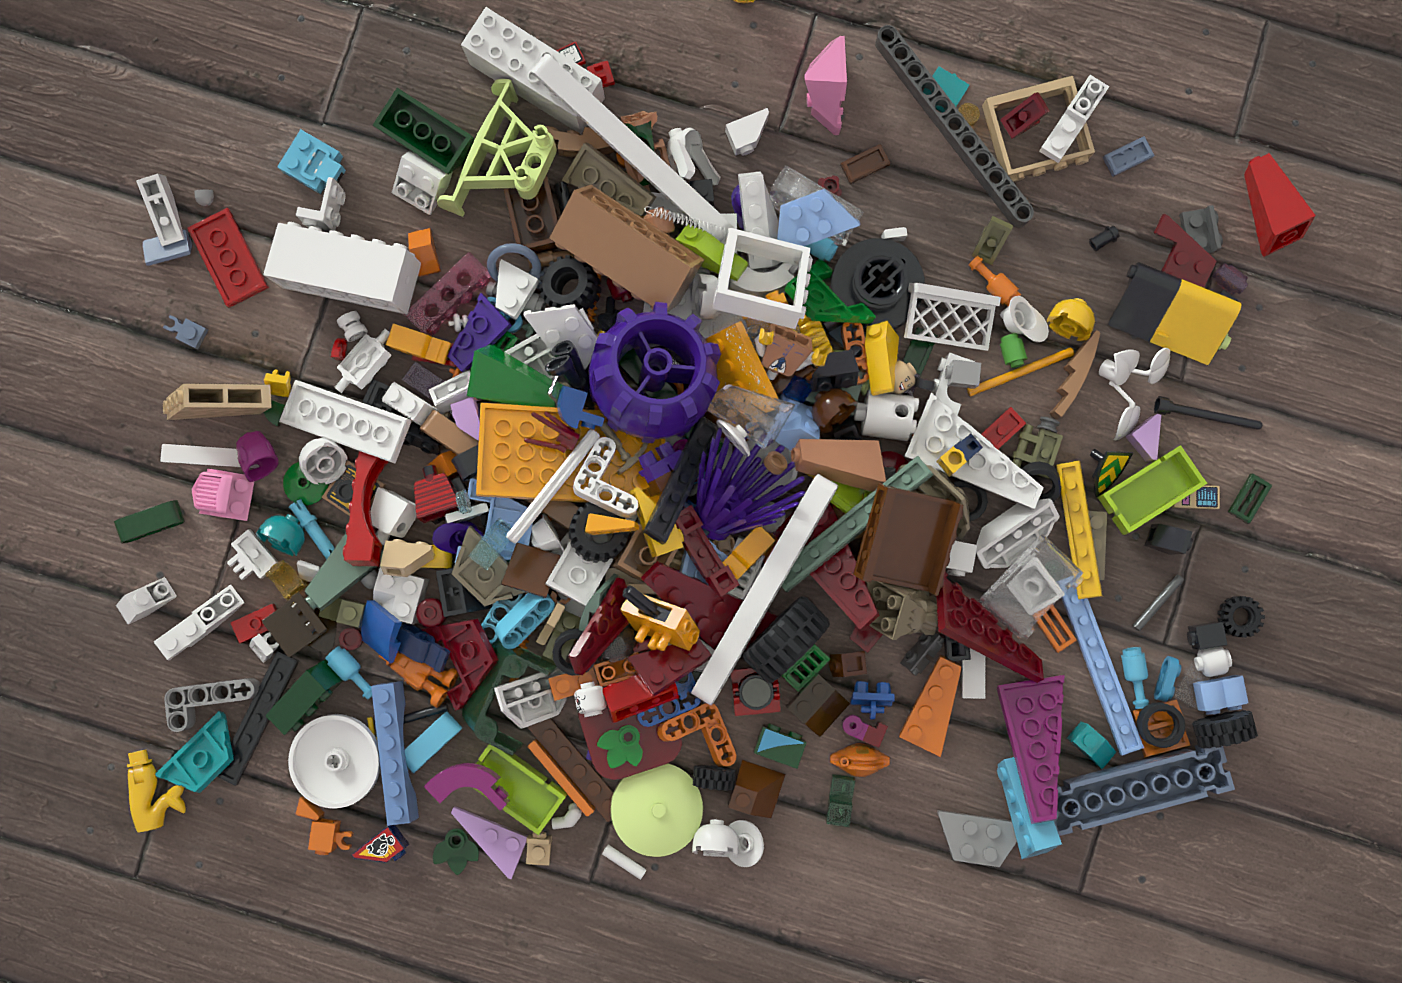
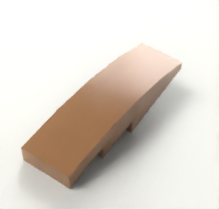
M1098 330L1091 333L1090 337L1085 340L1074 356L1063 367L1069 373V376L1056 390L1063 397L1049 413L1055 419L1061 418L1076 398L1088 375L1100 337Z

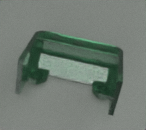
M499 640L491 645L498 661L464 706L462 718L478 739L513 755L522 748L523 743L499 732L496 721L486 716L496 695L494 688L500 686L504 675L510 678H519L525 673L528 666L546 675H550L557 670V666L519 646L507 649Z

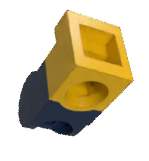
M970 433L943 454L936 462L950 477L979 452L983 446Z

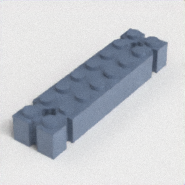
M1195 745L1196 751L1183 748L1062 780L1064 786L1060 787L1057 785V819L1054 820L1059 836L1073 833L1072 826H1077L1084 830L1208 797L1207 791L1220 794L1235 790L1230 771L1223 769L1222 766L1223 763L1227 762L1223 746L1219 748H1201ZM1067 802H1070L1071 805H1068V810H1065L1064 807L1067 805Z

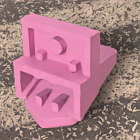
M207 469V472H202L192 487L194 507L200 510V514L247 521L254 481L249 482L244 474Z

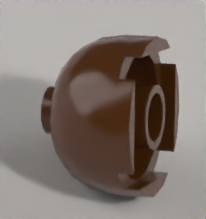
M839 388L830 389L827 392L820 391L815 396L816 402L812 406L813 421H815L822 433H828L834 430L832 428L833 424L838 423L841 425L855 411V404H858V402L847 391Z

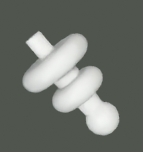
M455 313L453 321H448V325H454L455 331L460 332L461 326L463 328L466 326L469 320L468 316L463 315L462 319H460L459 314Z

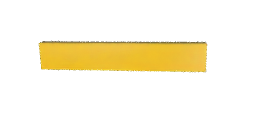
M1074 461L1057 464L1078 599L1103 596L1081 462Z

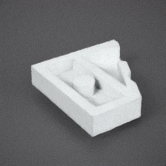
M501 259L495 307L497 310L517 320L540 281L536 277Z

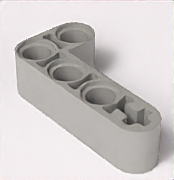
M244 678L172 688L165 695L167 725L174 732L190 729L196 722L195 706L254 698L258 693L260 682L255 678ZM223 686L228 689L227 697H224L221 693ZM245 686L251 688V691L239 692L238 689ZM200 689L204 690L206 694L204 700L199 698L198 693ZM177 692L182 694L181 703L176 700ZM179 715H182L185 719L184 726H181L178 722Z

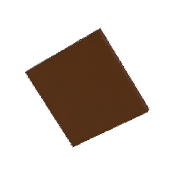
M516 543L501 585L546 598L550 587L545 584L561 555Z

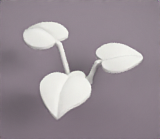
M1163 348L1157 352L1151 362L1150 370L1147 371L1135 369L1139 361V352L1136 350H1125L1115 353V362L1106 359L1101 364L1099 375L1110 380L1109 385L1113 386L1129 402V407L1125 409L1121 416L1117 433L1113 440H1119L1129 434L1136 426L1140 416V407L1135 406V402L1119 385L1125 383L1131 373L1149 376L1148 382L1151 384L1158 382L1164 376L1169 366L1171 351L1169 348Z

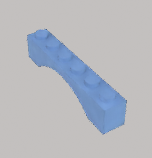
M403 681L381 683L371 686L387 826L411 823L418 819L419 815L416 793L409 777L404 751L403 722L405 696Z

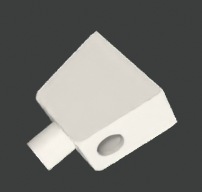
M380 487L377 488L370 514L372 525L378 528L376 535L382 545H385V541L389 540L390 535L400 538L405 537L417 517L416 504L393 491Z

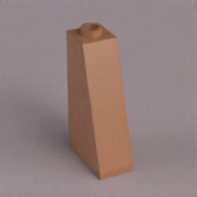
M799 439L796 446L791 450V460L795 462V469L798 472L813 476L820 474L828 480L871 492L877 489L878 483L883 484L886 482L879 441Z

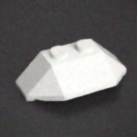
M583 308L580 309L579 311L594 330V327L591 321L589 320L586 312ZM538 334L505 351L548 378L555 377L550 376L545 370L546 364L555 357Z
M1051 499L1038 500L1035 509L1017 503L982 527L976 544V555L981 565L985 569L990 567L1007 568L1045 542L1054 523L1060 517Z
M555 667L494 688L501 711L521 729L559 715L568 697L554 701L548 678L564 673Z

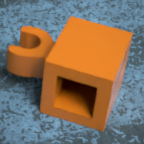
M320 818L317 821L314 820L311 825L308 850H315V854L329 855V852L331 853L337 849V845L342 850H349L352 848V845L346 844L344 837H352L354 833L352 831L341 832L340 820Z

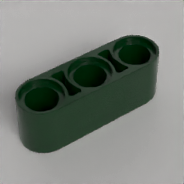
M173 500L114 521L120 542L124 544L181 525L185 520L178 500Z

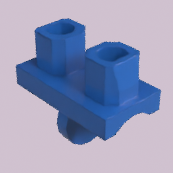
M857 681L850 698V705H864L861 706V713H869V719L875 720L876 713H884V706H892V702L895 701V694H891L889 683H877L876 693H868V682Z

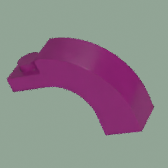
M474 763L450 766L435 775L424 786L439 803L443 802L454 790L461 787L478 789L500 811L510 802L507 798L509 796L507 791L503 787L495 785L501 777L493 770Z

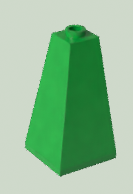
M487 345L474 351L467 396L511 405L557 408L562 385L493 345Z

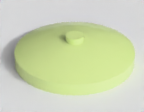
M668 763L621 779L614 790L610 808L612 824L617 835L630 849L646 856H667L681 850L694 838L702 821L703 802L699 788L692 785L693 779L684 770Z

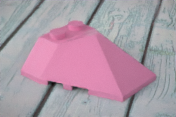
M839 36L832 40L812 61L804 75L809 92L807 93V107H811V115L833 135H839L841 130L843 107H840L842 101H845L847 86L845 36Z

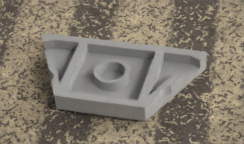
M937 810V815L954 861L1000 867L1017 842L1014 827L1010 820Z

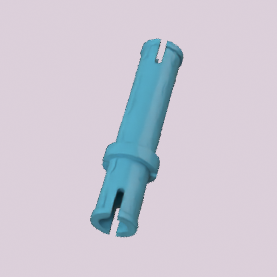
M299 499L296 501V504L295 502L291 504L289 509L292 510L300 522L299 525L307 531L327 560L335 547L316 522V516L311 515L302 500Z

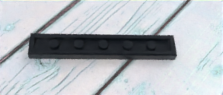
M704 417L695 424L643 533L662 545L667 542L699 475V464H701L703 451L707 458L712 438L716 439L719 428Z
M281 651L276 652L259 686L258 693L253 698L231 742L234 760L217 776L218 778L234 786L239 784L270 721L265 715L281 699L299 660L288 657Z

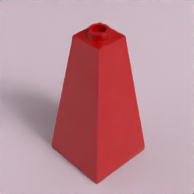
M1270 153L1262 157L1256 156L1248 163L1244 176L1261 254L1265 257L1302 239L1316 215Z

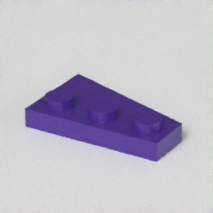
M482 293L477 298L478 303L467 317L469 320L466 326L459 333L448 354L450 360L463 373L472 367L475 350L487 345H494L512 327V324Z

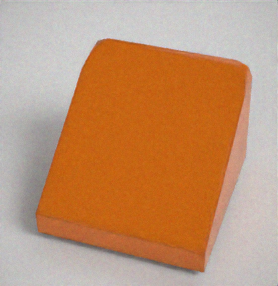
M304 796L300 797L296 810L297 816L316 821L324 816L325 812L318 805L310 802Z

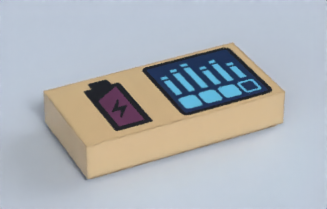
M1203 486L1174 504L1172 508L1220 509V486Z

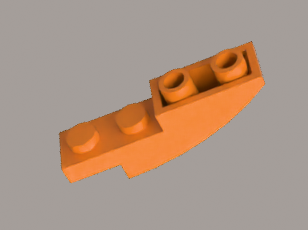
M635 652L594 664L583 676H572L564 673L548 678L554 701L573 696L577 690L581 689L580 684L594 682L595 686L603 687L626 680L630 676L637 674L628 662L627 657L639 653Z

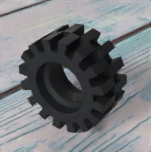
M1233 596L1231 599L1227 598L1224 600L1226 603H1221L1219 606L1222 610H1218L1217 614L1221 618H1217L1218 622H1223L1224 630H1226L1225 633L1228 635L1242 638L1252 637L1254 633L1260 631L1259 627L1264 625L1261 622V619H1265V615H1261V612L1264 611L1263 607H1258L1260 603L1253 601L1251 597ZM1238 608L1245 609L1249 615L1247 623L1242 626L1237 625L1233 619V614Z
M695 765L692 785L710 790H734L736 770L714 765Z

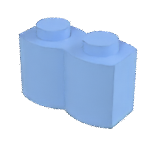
M1231 675L1193 683L1197 708L1199 711H1206V715L1221 713L1220 709L1226 707L1227 710L1242 709L1241 705L1248 703L1244 678L1241 675Z

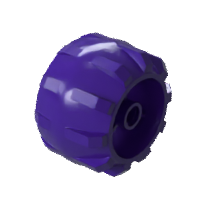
M655 302L652 312L635 314L629 308L620 311L617 314L615 325L606 333H599L589 367V392L591 400L597 403L601 413L608 420L607 425L615 432L620 430L630 436L640 438L644 443H654L657 439H666L675 435L681 437L690 432L691 427L705 415L711 406L720 383L717 378V363L721 356L720 349L716 343H707L706 339L699 332L702 320L694 314L690 315L686 320L667 313V303ZM648 344H658L673 350L680 356L685 365L672 364V357L669 352L661 348L651 349ZM633 348L642 363L639 374L640 387L637 391H634L627 385L619 369L621 358ZM666 382L689 384L683 393L673 398L653 399L644 396L646 391L657 392L661 390Z

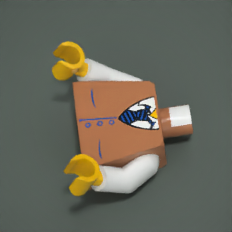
M772 323L769 326L768 332H764V329L761 328L760 334L755 338L757 355L761 357V363L763 367H766L765 371L770 380H774L778 373L792 376L795 371H799L810 364L824 366L828 354H819L820 350L818 348H815L814 352H812V339L810 337Z

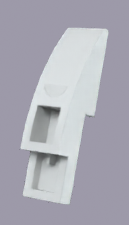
M1090 75L1039 152L1059 163L1109 86Z
M229 585L195 609L192 615L156 639L154 643L165 658L171 660L187 647H192L217 628L245 602L232 585Z

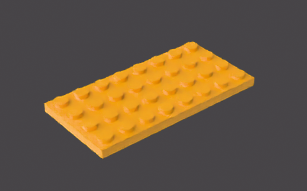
M481 403L476 496L535 499L572 451L566 449L565 453L557 449L526 443L524 439L530 438L559 445L560 443L556 440L560 433L531 415L532 412H535L552 422L544 415V412L547 411L564 423L558 414L557 408ZM583 409L584 412L605 418L599 410ZM580 420L577 429L571 428L580 434L575 447L590 430V428L581 426L582 421ZM595 426V431L600 435L599 438L607 437L600 429V426ZM613 430L614 434L621 441L625 452H628L630 457H634L644 442L640 438L630 436L620 430L617 432ZM657 439L654 443H648L642 455L652 450L657 461H660L661 458L655 448L666 443V439ZM608 446L601 448V458H603L605 451L609 449ZM615 450L614 457L602 476L601 481L630 494V490L639 487L657 504L662 492L650 497L647 491L649 485L645 477L639 474V471L643 470L640 461L638 460L632 467L618 475L617 471L625 465V461H622L618 450ZM590 451L551 500L588 502L574 493L573 485ZM598 463L588 465L589 470L592 472L601 470V466ZM586 477V481L580 486L581 489L584 490L588 487L590 478ZM604 491L599 494L600 499L603 501L612 499V495L609 492ZM616 497L614 504H617V501H619L618 497Z

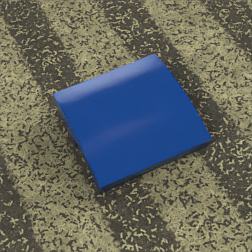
M367 600L361 627L362 641L389 663H393L401 644L396 637L402 622L375 600Z

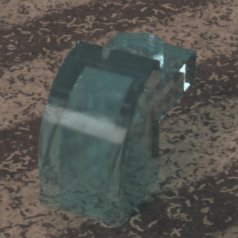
M498 518L468 557L485 570H488L511 542L506 536L512 527L501 518Z

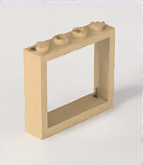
M1073 76L986 98L982 108L998 163L1013 182L1020 181L1025 178L1024 176L1030 174L1033 177L1040 176L1046 173V170L1053 168L1054 171H1059L1068 167V164L1075 163L1076 165L1087 163L1089 158L1095 153L1086 122L1076 137L1080 152L1063 156L1059 163L1050 159L1016 169H1011L995 111L1018 106L1036 92H1039L1042 99L1063 94L1068 108L1078 93Z

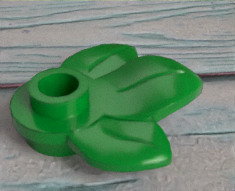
M625 725L618 731L608 730L597 742L598 747L608 750L607 762L610 768L619 767L626 761L633 766H637L642 759L643 751L639 745L640 734L634 726ZM627 732L632 734L630 741L624 740V734Z

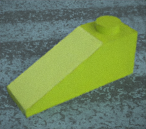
M688 224L678 235L676 241L705 259L701 267L719 274L724 244L710 233L702 231V229L698 230L697 227L694 229V226L690 227ZM735 252L730 279L738 281L748 267V262Z

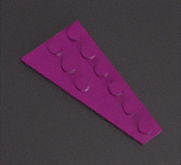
M1065 675L1044 678V680L1038 683L1029 680L997 686L1031 824L1057 819V783L1060 768L1061 712Z

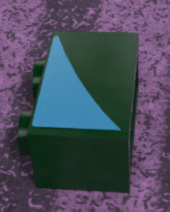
M768 723L767 726L762 725L753 753L798 769L807 743L802 739L803 735L790 731L789 734L781 732V727Z

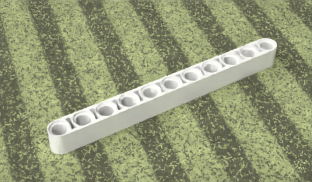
M546 53L534 66L531 72L539 81L687 216L688 219L690 217L692 221L696 219V223L700 220V225L704 221V226L708 222V228L711 223L713 227L717 225V234L715 235V226L711 235L720 242L724 239V229L719 236V226H721V230L725 227L726 232L728 228H733L731 223L554 58Z
M820 474L815 476L691 694L709 705L714 703L838 488L837 484Z

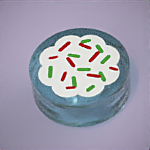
M467 491L456 492V502L459 511L462 514L472 512L471 501Z

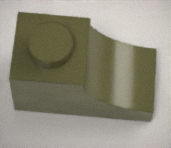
M339 597L321 611L319 617L354 627H362L366 603Z
M563 611L541 659L555 665L552 651L556 639L562 632L568 629L579 628L581 617L568 611ZM570 639L562 646L561 654L565 661L576 639Z

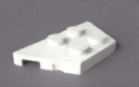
M575 304L566 305L561 308H545V311L531 312V310L524 312V317L551 352L558 343L569 340L576 347L584 369L587 368L591 361L598 335Z

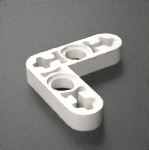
M599 438L575 478L573 485L574 493L578 497L622 518H631L636 514L638 508L637 499L601 481L602 476L614 457L616 445L611 438ZM608 446L609 449L605 451L603 458H601V448ZM598 463L601 466V470L592 472L589 470L588 465ZM586 477L590 478L588 487L583 490L580 486L584 484ZM604 491L609 492L612 495V499L603 501L600 499L599 494ZM616 497H618V498H619V501H617V504H616V506H615L614 503H615ZM626 503H630V508L624 510L623 506L626 505Z

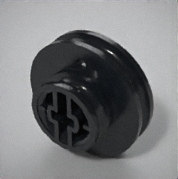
M872 238L854 244L842 254L833 271L830 289L847 307L864 303L874 313L876 317L872 323H861L864 332H866L867 326L888 321L895 330L907 322L911 293L908 292L909 283L925 284V279L919 261L908 248L893 240ZM888 272L891 273L884 285L881 283L874 291L868 292L873 282L877 283ZM895 280H896V281H897L896 288L893 289V290L890 292V290H891V288H892V286L894 285V282H895ZM917 298V309L922 301L921 298Z

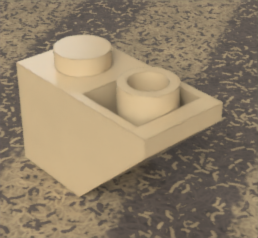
M400 539L386 540L380 567L384 575L408 577L433 560L435 554L432 545L425 542H416L415 544L407 543Z

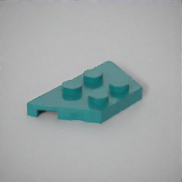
M218 711L155 774L156 777L168 780L178 786H183L193 792L201 793L234 760L226 714Z

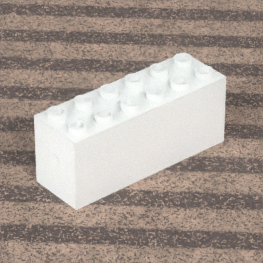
M485 7L461 44L471 66L493 80H511L517 95L582 134L587 124L539 81L531 70L547 53L601 103L605 99L602 80L487 7Z
M288 222L287 224L278 223L263 275L283 289L408 314L421 262L415 257V254L409 252L407 247L402 244L394 243L393 246H390L378 239H372L371 242L358 235L346 237L337 231L330 230L329 233H326L314 226H309L307 229L302 228L297 223Z

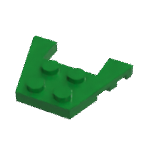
M816 260L815 264L811 265L810 271L807 272V274H810L808 287L805 288V290H808L806 303L802 305L806 307L805 315L812 321L872 323L876 316L864 303L847 307L825 284L823 279L830 278L833 270L824 261ZM798 275L789 281L784 289L792 301L795 298Z

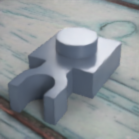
M170 315L169 318L175 321V325L172 328L164 325L163 328L173 333L178 332L176 339L199 349L208 329L188 319H185L182 324L179 319Z

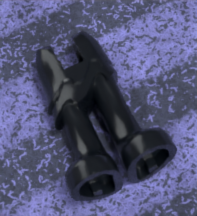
M569 340L562 341L552 349V354L555 358L546 364L545 370L550 376L564 375L569 381L568 385L570 388L588 393L584 407H592L594 402H592L589 392V373L585 371L574 344Z

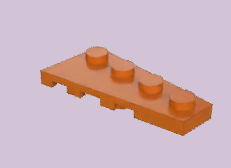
M942 655L939 656L899 733L900 738L939 757L942 754L962 668L960 664Z

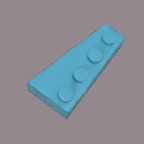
M1012 757L1001 761L998 764L997 773L1002 781L1021 858L1025 859L1048 853L1060 846L1062 843L1054 821L1031 824L1015 758Z

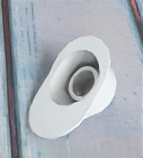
M1013 297L1010 300L1009 306L1000 313L1009 332L1024 334L1035 342L1045 341L1048 337L1049 330L1046 320L1023 297Z
M543 513V518L532 526L531 542L533 546L544 551L561 548L564 552L565 550L560 543L552 522Z

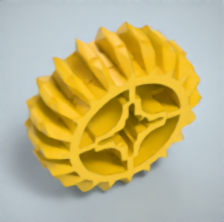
M804 315V319L799 318L797 328L800 334L812 339V352H814L815 348L820 350L819 354L834 352L821 321H812L806 315Z

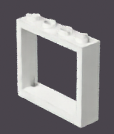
M729 228L712 309L796 329L799 318L804 319L806 307L802 305L806 303L808 290H805V288L808 287L810 274H807V272L810 271L813 260L809 258L810 248ZM735 250L799 266L794 305L728 290Z

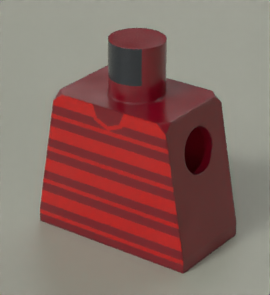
M428 465L422 468L425 479L414 483L417 519L427 523L445 517L448 513L465 509L451 478L446 473L438 474L436 465Z

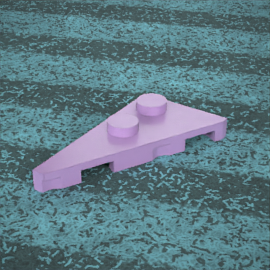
M454 806L451 814L506 877L512 879L528 835Z

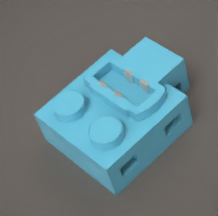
M301 129L278 165V168L284 174L319 194L325 188L328 177L334 178L339 183L346 171L339 164L343 158L339 151Z

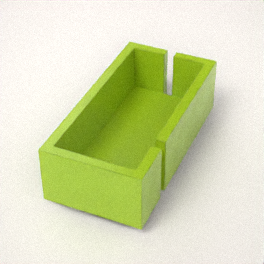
M1180 445L1097 498L1108 514L1114 513L1115 516L1112 520L1122 535H1126L1206 485L1207 482Z
M494 739L489 743L479 757V761L475 764L485 766L501 777L495 785L503 787L509 794L507 798L510 800L503 810L539 836L567 796V793L553 781L550 784L546 783L545 781L548 778ZM473 788V789H475L476 791H478L480 794H482L483 796H485L481 791H479V790L476 789V788Z

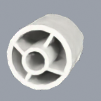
M868 390L864 403L858 402L854 413V420L861 421V435L901 441L911 440L912 433L915 434L917 420H913L914 412L918 410L919 398L893 393L873 396L871 390Z

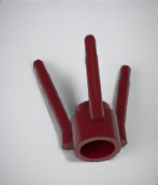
M547 411L544 412V415L552 422L535 412L531 413L532 417L560 433L556 440L560 444L530 438L524 439L526 443L557 449L565 453L566 449L573 451L580 434Z

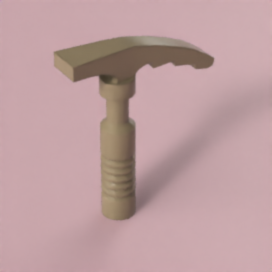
M605 422L600 429L604 432L605 436L615 442V450H618L621 455L620 458L622 461H625V465L617 471L618 475H620L639 460L638 457L642 456L648 443H643L639 452L634 457H630V454L626 453L623 449L621 441L614 434L612 428L607 425L608 422Z

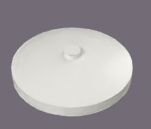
M331 714L309 722L298 732L289 751V772L295 787L307 800L325 808H343L361 800L372 790L381 771L378 742L374 734L361 721L347 715Z

